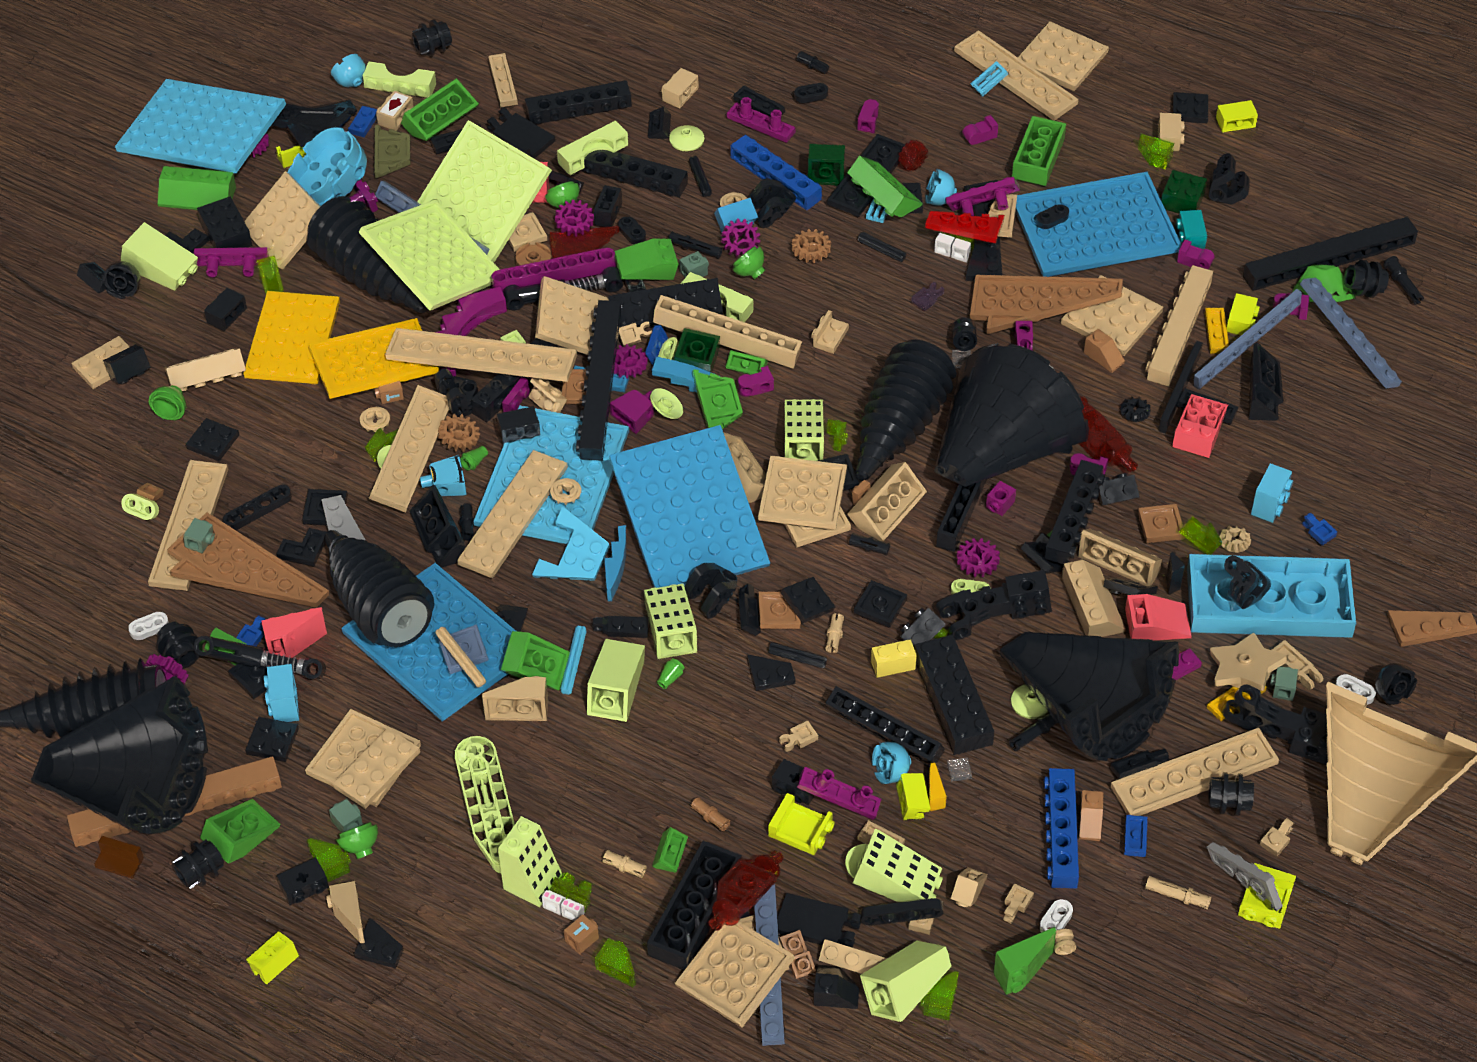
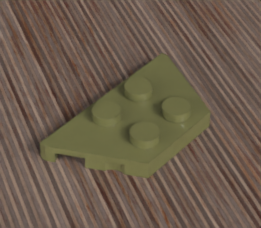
M375 125V178H379L411 164L410 134L399 133L392 129H389V131L382 130L379 125Z

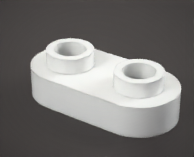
M155 612L130 623L128 628L130 636L135 640H143L156 635L169 621L167 615L163 612Z
M1348 674L1340 675L1336 680L1335 685L1361 696H1366L1368 698L1367 705L1374 701L1376 691L1370 684Z
M1063 899L1056 900L1042 918L1040 932L1049 930L1047 929L1049 927H1055L1056 930L1064 929L1072 917L1073 907L1071 903Z

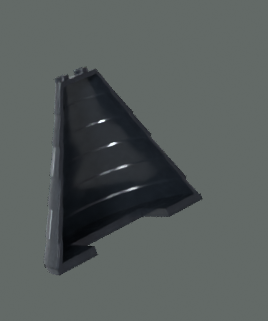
M998 343L979 348L965 360L958 372L934 472L967 487L1026 465L1030 461L1068 449L1069 446L1086 442L1089 436L1088 420L1084 419L1082 413L1084 405L1080 396L1062 372L1057 373L1049 366V360L1030 349L1014 344H1009L1007 347L999 346Z
M1024 632L1002 647L1000 655L1019 674L1024 683L1032 690L1040 703L1045 706L1051 716L1059 723L1083 754L1099 761H1107L1109 758L1120 759L1133 752L1150 736L1147 731L1152 724L1160 722L1176 683L1172 675L1174 666L1176 667L1179 664V644L1176 641Z
M172 676L159 686L150 688L113 711L104 713L91 722L82 725L64 737L45 746L31 782L51 792H55L80 806L88 808L134 832L156 834L169 831L183 822L182 818L186 813L193 811L200 798L206 779L207 768L203 767V754L208 753L207 737L198 706H192L188 698L190 695L189 690L176 676Z

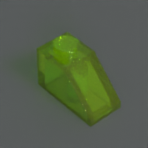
M1141 134L1138 149L1149 165L1166 170L1173 156L1175 143Z
M275 255L257 259L256 264L265 294H267V291H284Z
M313 838L307 840L309 851L313 858H317L328 882L350 873L348 865L351 863L350 857L346 851L342 852L339 845Z
M608 938L595 957L596 969L634 988L636 985L635 973L627 947L620 941H613Z
M954 971L941 978L924 996L920 1003V1006L924 1007L923 1015L950 1020L959 972Z

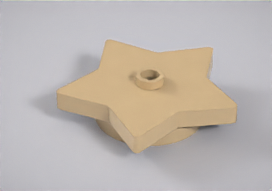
M1252 633L1236 645L1210 648V655L1219 666L1215 676V686L1231 685L1240 688L1242 685L1248 684L1260 691H1264L1266 681L1270 677L1271 672L1287 662L1285 654L1264 648L1255 633Z

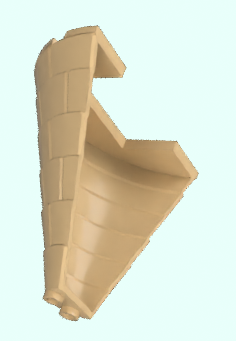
M1327 682L1328 846L1331 847L1330 852L1339 857H1342V855L1348 856L1351 862L1362 865L1363 862L1370 860L1391 838L1405 828L1412 819L1426 809L1433 800L1447 790L1453 782L1477 762V743L1451 732L1447 733L1445 740L1366 708L1368 698Z

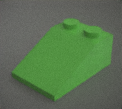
M653 238L615 251V259L621 279L674 280L678 261L671 239Z
M512 631L501 670L518 678L546 677L547 687L559 691L570 652L531 633Z
M251 799L206 819L200 838L203 841L206 839L211 841L220 852L222 858L229 864L248 854L280 827V823L255 800Z
M1055 927L996 952L994 976L1006 995L1021 991L1051 956L1054 950L1057 931Z

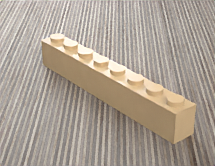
M1192 265L1190 272L1186 271L1183 281L1185 284L1180 285L1179 297H1175L1173 303L1174 310L1170 309L1167 318L1169 321L1164 323L1162 329L1163 336L1159 335L1158 348L1153 349L1151 355L1152 362L1148 361L1145 370V372H1148L1147 380L1169 386L1211 286L1213 271Z
M663 295L660 296L654 310L653 323L683 332L684 328L717 335L720 336V345L793 369L800 354L802 344L800 340Z

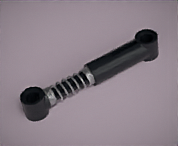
M616 267L604 269L602 274L596 275L595 278L591 276L590 279L586 277L585 279L581 278V280H571V282L564 279L558 280L584 290L591 289V291L592 288L597 290L598 287L599 289L604 288L608 292H617L623 287L619 270ZM541 283L523 287L518 285L505 287L503 295L506 299L507 308L513 311L519 310L527 304L538 303Z
M211 636L198 637L194 642V650L201 656L258 668L292 664L294 673H300L309 679H320L326 673V665L319 659H296V657L291 658V656L285 657V654L280 656V654L276 655L274 652L272 654L269 653V651H266V648ZM205 641H208L210 649L205 652L202 645ZM218 648L235 650V653L218 651ZM316 663L318 665V672L313 675L310 667Z

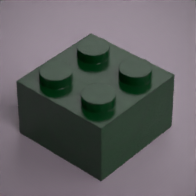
M810 144L808 178L819 185L838 186L844 179L845 145Z
M1172 170L1162 194L1161 202L1165 210L1175 213L1198 210L1205 194L1207 178Z
M684 328L674 360L712 373L719 353L720 336Z

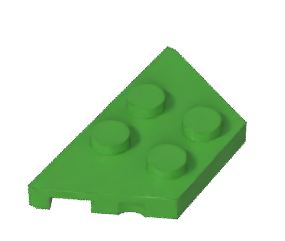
M696 369L692 371L707 428L721 425L723 430L742 416L743 411L734 379L720 377L712 373L710 375L699 373V370Z

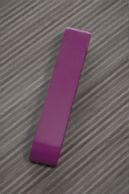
M601 248L500 269L492 273L493 288L501 287L503 292L504 288L509 285L523 287L539 284L544 276L555 280L564 279L567 281L602 274L604 269L616 267L615 251L611 248Z

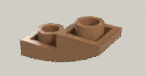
M800 930L778 937L782 948L792 953L795 957L789 965L795 979L816 972L810 951H807Z

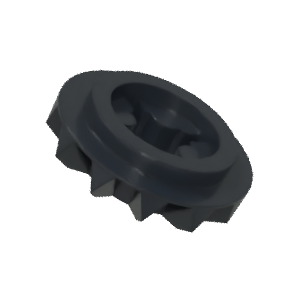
M1131 396L1130 399H1125L1121 403L1120 412L1127 420L1140 422L1149 417L1151 405L1147 404V400H1141L1140 396L1137 399ZM1138 406V409L1133 412V408Z

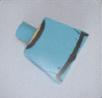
M459 455L431 463L429 465L431 475L420 477L422 488L436 485L441 496L467 495Z

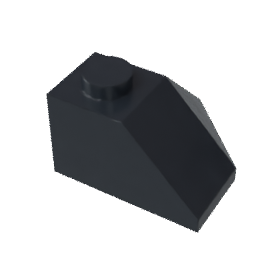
M818 965L815 978L814 1005L858 1009L859 987L838 966Z

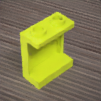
M787 793L768 825V836L815 855L818 849H822L827 832L831 833L834 827L833 813L828 811L825 816L795 803V796Z
M1254 863L1260 870L1269 872L1274 877V884L1283 906L1278 911H1275L1271 908V902L1268 899L1262 901L1256 896L1257 892L1249 886L1246 888L1238 916L1249 921L1254 920L1263 923L1268 927L1280 929L1296 876Z

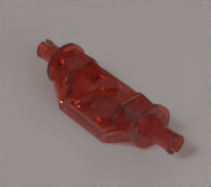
M1080 396L1084 405L1082 413L1084 419L1088 420L1089 436L1086 442L1078 444L1092 459L1100 460L1101 457H1104L1113 466L1122 464L1129 473L1134 472L1138 464L1130 457L1132 452L1131 445L1127 444L1123 436L1100 412L1088 404L1086 397Z
M774 850L770 855H759L755 859H739L718 882L717 901L713 905L715 916L709 920V925L713 930L716 926V931H719L723 925L733 926L737 924L741 916L756 905L775 884L781 873L779 863L784 859L781 852L777 853V850Z

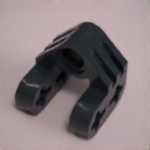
M1230 153L1222 155L1217 161V168L1213 170L1210 180L1209 198L1216 202L1232 205L1247 197L1250 179L1244 171L1235 174L1236 160ZM1231 181V186L1227 187V182Z
M769 178L761 180L748 197L751 198L755 210L762 208L757 214V222L762 228L771 226L777 218H781L796 200V196L782 183Z
M448 369L439 370L435 374L437 391L447 396L451 414H456L457 417H460L461 414H463V417L472 414L471 399L478 393L477 383L471 379L453 377Z
M1232 555L1225 560V570L1233 577L1228 590V596L1242 609H1246L1260 601L1271 587L1270 579L1254 564L1244 561L1237 556ZM1233 561L1236 562V569L1233 568ZM1259 580H1262V587L1258 586Z
M702 563L696 567L684 587L687 596L690 599H695L701 595L707 584L711 585L712 590L701 607L703 614L710 619L715 617L723 605L727 604L729 598L732 597L733 592L737 588V577L731 571L715 563Z

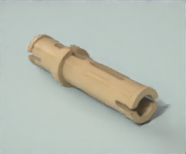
M1149 876L1145 888L1184 901V904L1189 905L1190 903L1207 910L1212 896L1193 891V888L1180 887Z

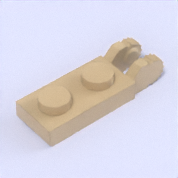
M1286 640L1271 649L1286 655L1287 662L1282 667L1298 669L1297 680H1300L1301 684L1307 689L1311 690L1315 687L1311 679L1317 683H1321L1324 680L1322 674L1313 667L1314 665Z

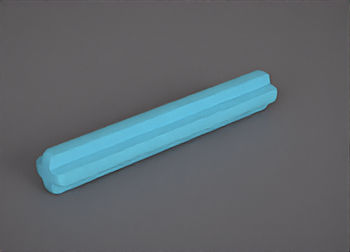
M578 625L575 628L570 655L560 688L562 694L569 695L572 693L586 636L585 626Z

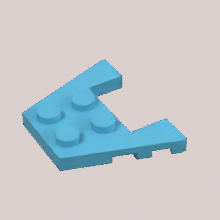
M562 507L555 523L557 526L573 531V534L559 565L557 566L539 559L532 576L534 578L550 577V579L569 578L570 580L595 581L610 544L566 508Z

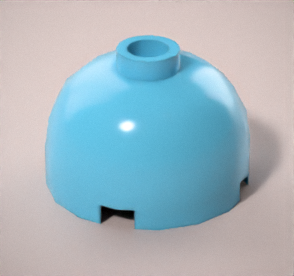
M350 54L342 58L344 62L340 65L338 62L334 65L331 75L341 86L357 87L363 82V73L366 66L358 54Z
M939 169L932 173L926 188L929 190V196L925 194V202L934 206H942L947 203L946 197L952 196V194L957 192L954 179L949 173Z
M884 742L875 746L872 754V765L876 766L878 771L874 772L876 778L882 784L898 782L901 774L908 773L911 758L902 745L895 742Z

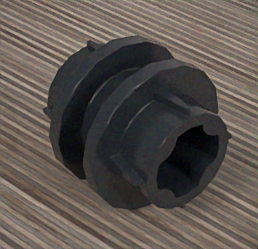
M433 19L429 22L430 27L427 28L424 23L418 25V29L412 31L413 43L419 54L427 53L429 56H433L435 48L442 53L446 51L447 46L452 45L450 30L443 21L437 22Z
M1359 260L1355 265H1349L1346 269L1344 284L1346 288L1351 289L1354 296L1364 295L1365 297L1373 298L1378 293H1384L1386 290L1389 273L1387 270L1382 269L1379 262L1371 261L1369 263L1367 260Z
M176 621L169 622L158 631L156 648L163 657L169 656L174 658L183 668L193 665L198 660L200 655L194 650V642L198 636L194 634L193 629L188 624H179Z
M1223 772L1221 777H1211L1208 792V805L1210 807L1219 808L1220 814H1225L1226 807L1234 808L1235 816H1239L1241 810L1251 811L1254 800V782L1244 780L1241 773L1237 774L1236 780H1228L1227 772Z
M207 839L200 844L197 841H193L190 844L192 852L188 854L185 850L181 849L178 851L179 858L173 861L172 867L176 875L190 889L195 885L200 887L206 885L204 876L207 874L214 879L218 877V870L224 866V860L220 852Z

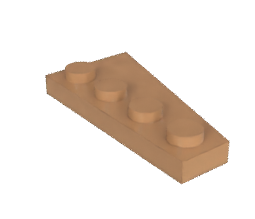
M1388 610L1387 613L1400 647L1477 633L1475 619L1472 613Z

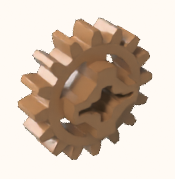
M810 229L807 232L802 230L801 235L795 234V238L792 239V251L794 256H799V260L805 259L806 263L812 260L815 263L816 259L822 261V257H828V253L831 252V240H829L828 235L824 236L823 231L817 233V229L814 232H811Z
M453 414L452 418L446 416L445 420H441L438 428V438L443 439L442 444H448V449L454 447V450L457 452L458 448H461L465 452L466 447L471 450L473 445L476 446L480 433H478L480 428L475 427V421L470 422V417L465 419L463 414L460 417Z

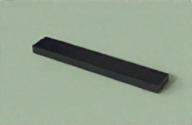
M1196 341L1160 419L1159 432L1165 434L1178 407V401L1187 387L1201 356L1203 342Z

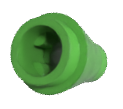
M480 446L463 453L460 458L462 467L468 471L474 470L488 455V451L484 446Z
M674 658L667 661L657 684L663 689H667L670 684L683 674L684 665Z

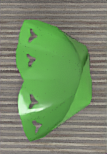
M1333 265L1308 266L1292 290L1294 292L1298 289L1304 293L1302 295H1308L1300 283L1303 279L1317 278L1331 295L1335 292L1339 294V296H1332L1336 302L1351 300L1356 297L1351 292V289L1346 288L1344 276L1339 267Z

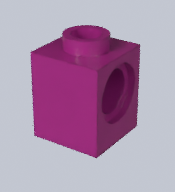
M999 481L987 495L986 508L993 513L1003 516L1015 502L1016 489Z

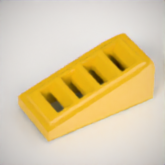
M935 762L930 764L929 770L930 811L946 807V793Z

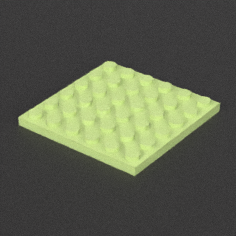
M468 120L417 202L422 205L437 200L469 236L490 249L487 256L495 262L552 170Z
M437 200L363 226L359 231L362 237L430 311L491 286L492 273L500 270Z

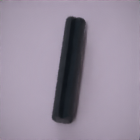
M697 156L690 157L689 164L704 197L711 196L712 190Z
M865 232L859 234V242L900 262L906 259V252Z
M775 642L770 643L768 650L770 654L820 668H825L827 664V657Z

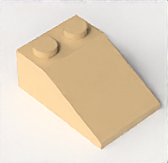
M524 677L482 694L485 720L547 721L548 692L546 677Z

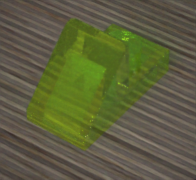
M381 428L375 432L365 446V450L374 462L377 461L378 452L383 447L392 445L398 429L386 435Z
M1193 516L1179 530L1180 534L1207 555H1212L1222 544V540L1211 522L1205 526Z

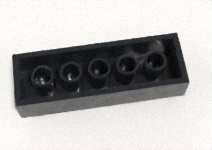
M949 635L914 644L916 666L953 754L957 755L993 745L994 729L954 636Z
M704 840L702 841L647 942L648 956L682 970L687 968L698 953L742 870V855Z

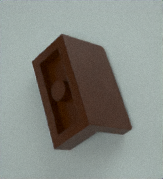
M101 836L98 841L101 852L94 863L95 868L131 879L134 878L144 859L141 847Z

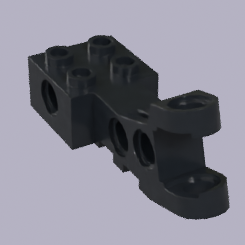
M1045 570L1005 577L1006 583H1002V587L991 589L990 586L982 587L983 590L971 592L970 589L960 591L940 600L936 604V610L941 618H949L958 613L961 614L963 619L948 627L950 635H953L955 640L970 636L972 626L991 617L1011 614L1012 619L1050 613L1052 608Z
M1248 684L1242 685L1236 691L1235 700H1228L1222 707V714L1227 720L1246 730L1251 731L1259 728L1261 732L1268 734L1267 737L1273 739L1278 737L1287 740L1288 744H1291L1289 753L1327 765V714L1306 707L1303 708L1301 715L1282 709L1262 698L1260 690ZM1242 692L1248 693L1251 699L1246 700L1243 698ZM1229 706L1235 707L1238 714H1233L1229 710Z

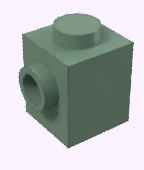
M698 251L679 260L680 273L684 278L690 272L702 277L708 275V260Z
M194 518L183 535L185 547L203 554L208 544H212L214 541L213 524Z
M1290 667L1277 668L1276 674L1271 675L1270 686H1274L1272 698L1293 701L1298 669Z
M347 799L336 803L329 810L331 821L341 833L363 825L359 808L355 804H351Z

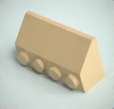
M239 348L164 367L170 386H177L182 392L188 390L187 386L201 387L206 385L205 381L213 380V383L224 380V376L231 375L233 378L243 375L242 371H246Z
M724 433L748 502L752 503L761 499L766 473L742 438Z
M906 462L893 464L847 514L859 530L879 541H884L927 491Z
M1092 529L1082 531L1078 557L1135 582H1140L1142 585L1151 586L1160 572L1162 559L1127 545L1118 539L1106 536L1101 532Z
M1085 560L1065 563L1062 579L1085 635L1105 637L1126 632L1110 590L1103 587L1105 578L1100 567Z

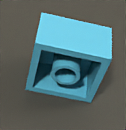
M1270 463L1256 490L1251 515L1271 523L1274 522L1276 516L1280 517L1284 507L1282 504L1288 502L1291 494L1288 491H1290L1293 480H1291L1292 471Z
M292 664L267 667L264 683L265 688H267L265 698L269 716H273L274 720L299 721L297 686Z

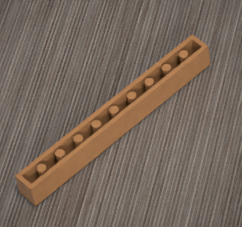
M274 757L206 775L204 787L192 812L186 813L184 816L282 788ZM89 809L67 815L75 847L99 841L101 836L111 838L132 831Z

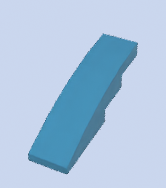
M656 357L652 369L653 376L671 378V384L689 386V391L696 393L697 390L692 371L696 369L699 370V373L710 375L711 372L693 365Z
M626 525L618 526L619 541L611 542L612 558H604L608 602L612 601L624 571L626 560Z

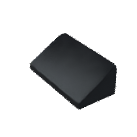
M665 106L650 112L649 139H668L670 136L671 114Z
M95 262L79 265L77 276L97 293L107 289L105 284L102 283L105 271Z
M1173 552L1170 553L1166 574L1169 595L1180 590L1185 564Z

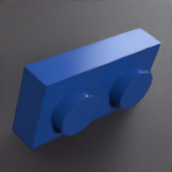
M362 106L350 124L348 132L365 138L377 119V109Z
M661 325L654 326L645 350L646 357L653 366L662 348V344L668 339Z
M1126 815L1124 855L1146 857L1148 817Z

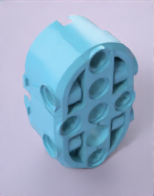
M329 128L320 132L312 141L305 144L302 149L306 155L302 158L300 153H298L288 170V173L322 206L328 200L339 196H346L352 191L357 180L363 178L365 174L367 157L352 134L348 131L345 132L343 128Z

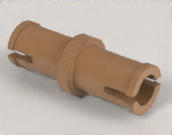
M697 797L692 802L691 808L701 814L706 822L713 823L721 831H725L729 827L731 821L721 815L716 807L709 806L700 797Z

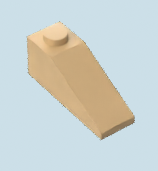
M355 881L329 886L330 895H326L328 908L333 907L334 916L360 943H365Z

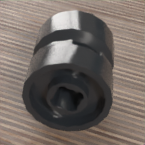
M964 317L957 319L952 325L953 344L961 351L972 350L977 344L975 322Z

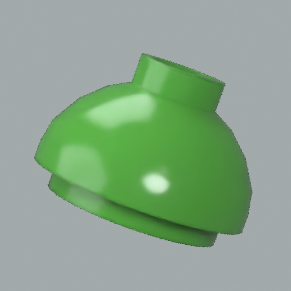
M573 181L557 185L547 191L545 199L556 208H559L560 204L565 206V201L570 204L572 199H574L576 202L580 191L579 185Z
M753 246L732 264L734 266L733 272L740 276H752L753 279L761 275L765 271L763 268L764 252L760 246L758 248Z
M159 387L149 396V405L159 417L167 420H178L184 415L186 401L179 387Z
M371 822L349 829L339 834L340 838L336 839L337 843L343 850L355 853L357 859L373 853L371 847L375 844L378 836V827L376 824L372 825Z

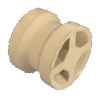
M1060 929L1056 931V945L1054 946L1056 954L1067 955L1076 950V943L1072 940L1074 938L1072 930Z

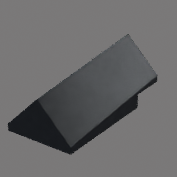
M1256 342L1253 346L1250 363L1249 420L1276 421L1279 419L1278 405L1284 402L1280 362Z
M432 485L411 508L410 513L425 550L432 553L436 564L442 568L458 563V558L465 550V543L436 485Z

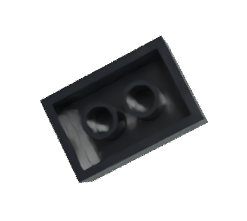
M231 196L197 208L200 224L206 235H208L213 248H248L252 246L250 231Z

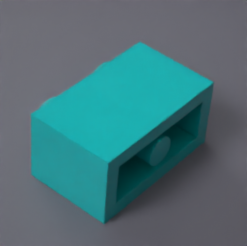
M1180 211L1179 219H1176V229L1180 231V242L1183 244L1186 239L1192 242V246L1205 249L1207 232L1202 211Z

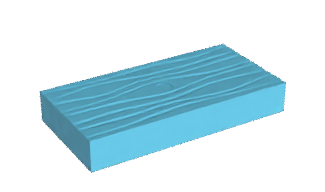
M1189 554L1187 580L1191 632L1353 637L1356 616L1350 559L1237 556L1244 561L1254 564L1271 581L1269 591L1260 601L1246 609H1242L1228 596V590L1233 577L1225 570L1224 563L1232 555ZM1233 561V568L1236 569V562ZM1259 580L1258 586L1262 587V580Z

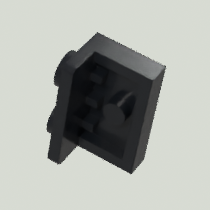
M1127 473L1116 475V479L1112 480L1109 477H1105L1103 486L1099 485L1098 487L1100 489L1099 500L1101 506L1140 497L1135 476H1128Z
M1041 533L1036 542H1025L1021 549L1026 553L1027 558L1035 561L1041 570H1045V573L1061 572L1064 564L1045 559L1046 546L1050 538L1045 533Z
M929 607L926 609L921 608L914 615L916 619L911 624L907 622L900 629L902 632L900 637L904 641L911 639L914 647V644L931 640L946 624Z

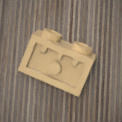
M828 310L826 315L821 317L818 328H815L812 332L813 347L834 354L847 333L849 324L833 319L832 311Z
M531 378L530 382L534 387L528 397L543 410L560 413L567 401L562 392L551 386L547 379Z

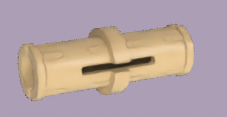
M836 613L831 616L830 628L827 629V645L825 647L829 653H831L832 647L834 648L833 653L838 652L839 640L843 635L841 629L844 616L838 614L837 619Z
M607 850L603 857L606 858L603 859V863L618 868L620 872L624 873L626 871L639 878H643L646 870L644 869H647V866L631 860L629 856L625 855L623 857Z

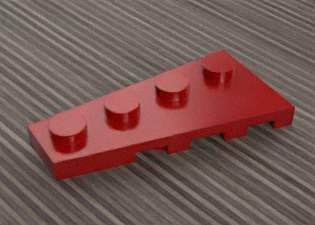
M930 211L925 228L996 244L1005 215L989 217V214L971 216V213L955 215L954 212Z

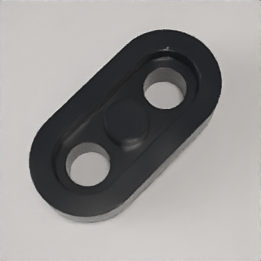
M824 83L799 86L794 91V98L799 103L823 100L828 96V86Z
M1058 204L1039 212L1036 216V225L1041 229H1049L1065 222L1069 218V208Z
M627 216L622 217L618 221L619 231L631 244L635 245L646 241L645 230L634 218Z

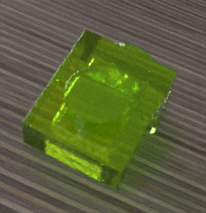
M828 419L827 434L835 435L834 451L841 452L843 444L846 445L848 441V433H846L847 422Z

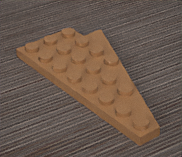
M976 275L970 319L988 321L987 334L1015 327V321L1038 322L1041 319L1121 298L1123 279Z
M208 512L199 520H205L213 524L215 538L212 544H208L203 554L186 548L183 535L167 549L169 555L180 561L170 570V574L173 577L315 608L329 596V590Z

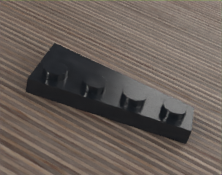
M998 237L996 244L976 239L966 274V281H975L976 275H1002L1000 237Z

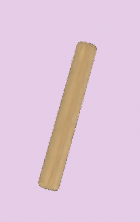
M440 627L435 632L437 637L477 687L486 683L485 677L446 628Z

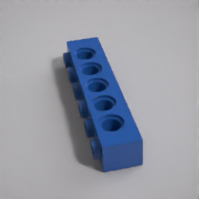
M746 134L731 144V158L762 180L769 178L782 183L796 196L795 203L805 210L810 209L822 200V187L818 183L809 179L805 174L796 170L792 165L783 161L779 156H776Z
M1049 768L1048 777H1044V789H1048V794H1045V807H1049V812L1045 813V824L1049 825V830H1046V843H1050V848H1047L1046 858L1051 863V866L1047 867V879H1051V888H1077L1079 866L1075 770Z

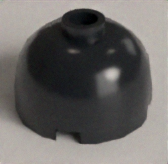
M125 261L115 262L108 266L102 277V283L107 288L106 291L113 297L125 299V296H133L139 288L141 280L137 268Z
M1390 663L1378 672L1375 679V689L1386 703L1390 705L1401 703L1400 699L1403 697L1407 699L1415 690L1417 679L1414 675L1416 674L1409 667L1401 663Z

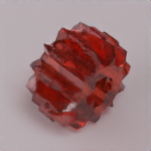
M911 140L905 144L902 152L899 153V161L904 168L915 171L918 167L921 168L922 163H925L924 160L928 157V149L922 142Z

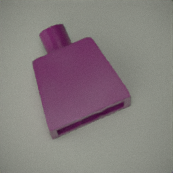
M631 390L610 402L611 416L624 426H629V429L637 434L654 415V406L650 399L652 391H648L643 395L637 390Z

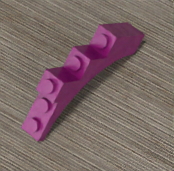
M501 287L477 292L458 299L457 312L442 316L443 324H440L441 331L435 333L467 336L482 322L507 312L506 299ZM442 367V368H441V369H448V370L451 372V374L453 375V377L456 376V370H455V368H451V367Z

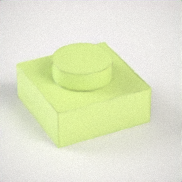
M517 330L500 337L501 341L526 343Z

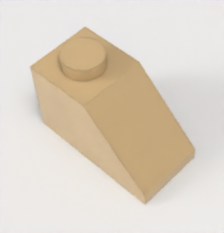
M967 867L958 875L951 899L955 900L956 904L962 907L972 906L976 902L988 874Z

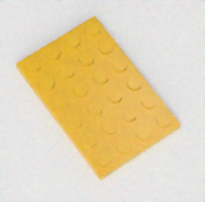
M267 291L245 366L244 378L318 384L320 374L310 352L309 343L331 338L340 298L338 296Z
M417 318L309 343L310 352L329 399L377 388L397 381L403 382L436 374L439 371V367L435 365L386 359L385 353L396 328L422 331Z

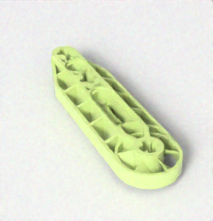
M471 736L462 740L457 745L455 750L456 766L474 841L493 869L501 873L498 848L508 835L505 834L504 827L510 824L514 827L515 823L493 742L485 737ZM484 745H487L490 748L486 753L484 751ZM485 754L493 757L490 762H487ZM499 773L501 782H492L491 776ZM472 780L473 787L465 790L463 781ZM487 782L489 783L493 800L491 803L487 793V786L484 785ZM480 784V788L484 798V804H481L477 785ZM503 790L505 799H497L495 793ZM476 797L477 804L469 807L467 798ZM508 807L510 816L501 817L500 809ZM480 814L481 822L473 825L471 815ZM475 832H484L486 839L480 841Z

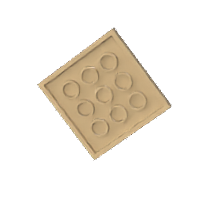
M1049 22L1018 58L1054 83L1075 91L1108 53L1109 47Z
M285 171L244 222L254 242L259 247H267L269 258L283 270L307 241L309 222L321 206Z
M1123 287L1121 298L1067 312L1061 319V324L1085 337L1100 329L1114 340L1121 355L1125 356L1163 312V306Z
M544 276L541 280L535 338L568 349H575L577 352L588 355V351H592L590 336H594V333H592V322H596L593 316L594 307L597 308L598 300L609 301V298Z
M770 456L758 520L836 530L847 465Z
M350 709L305 771L307 775L333 787V783L387 728H390L419 748L421 742ZM399 775L379 794L371 805L378 806Z
M727 915L677 979L675 985L743 1028L795 957L789 951Z

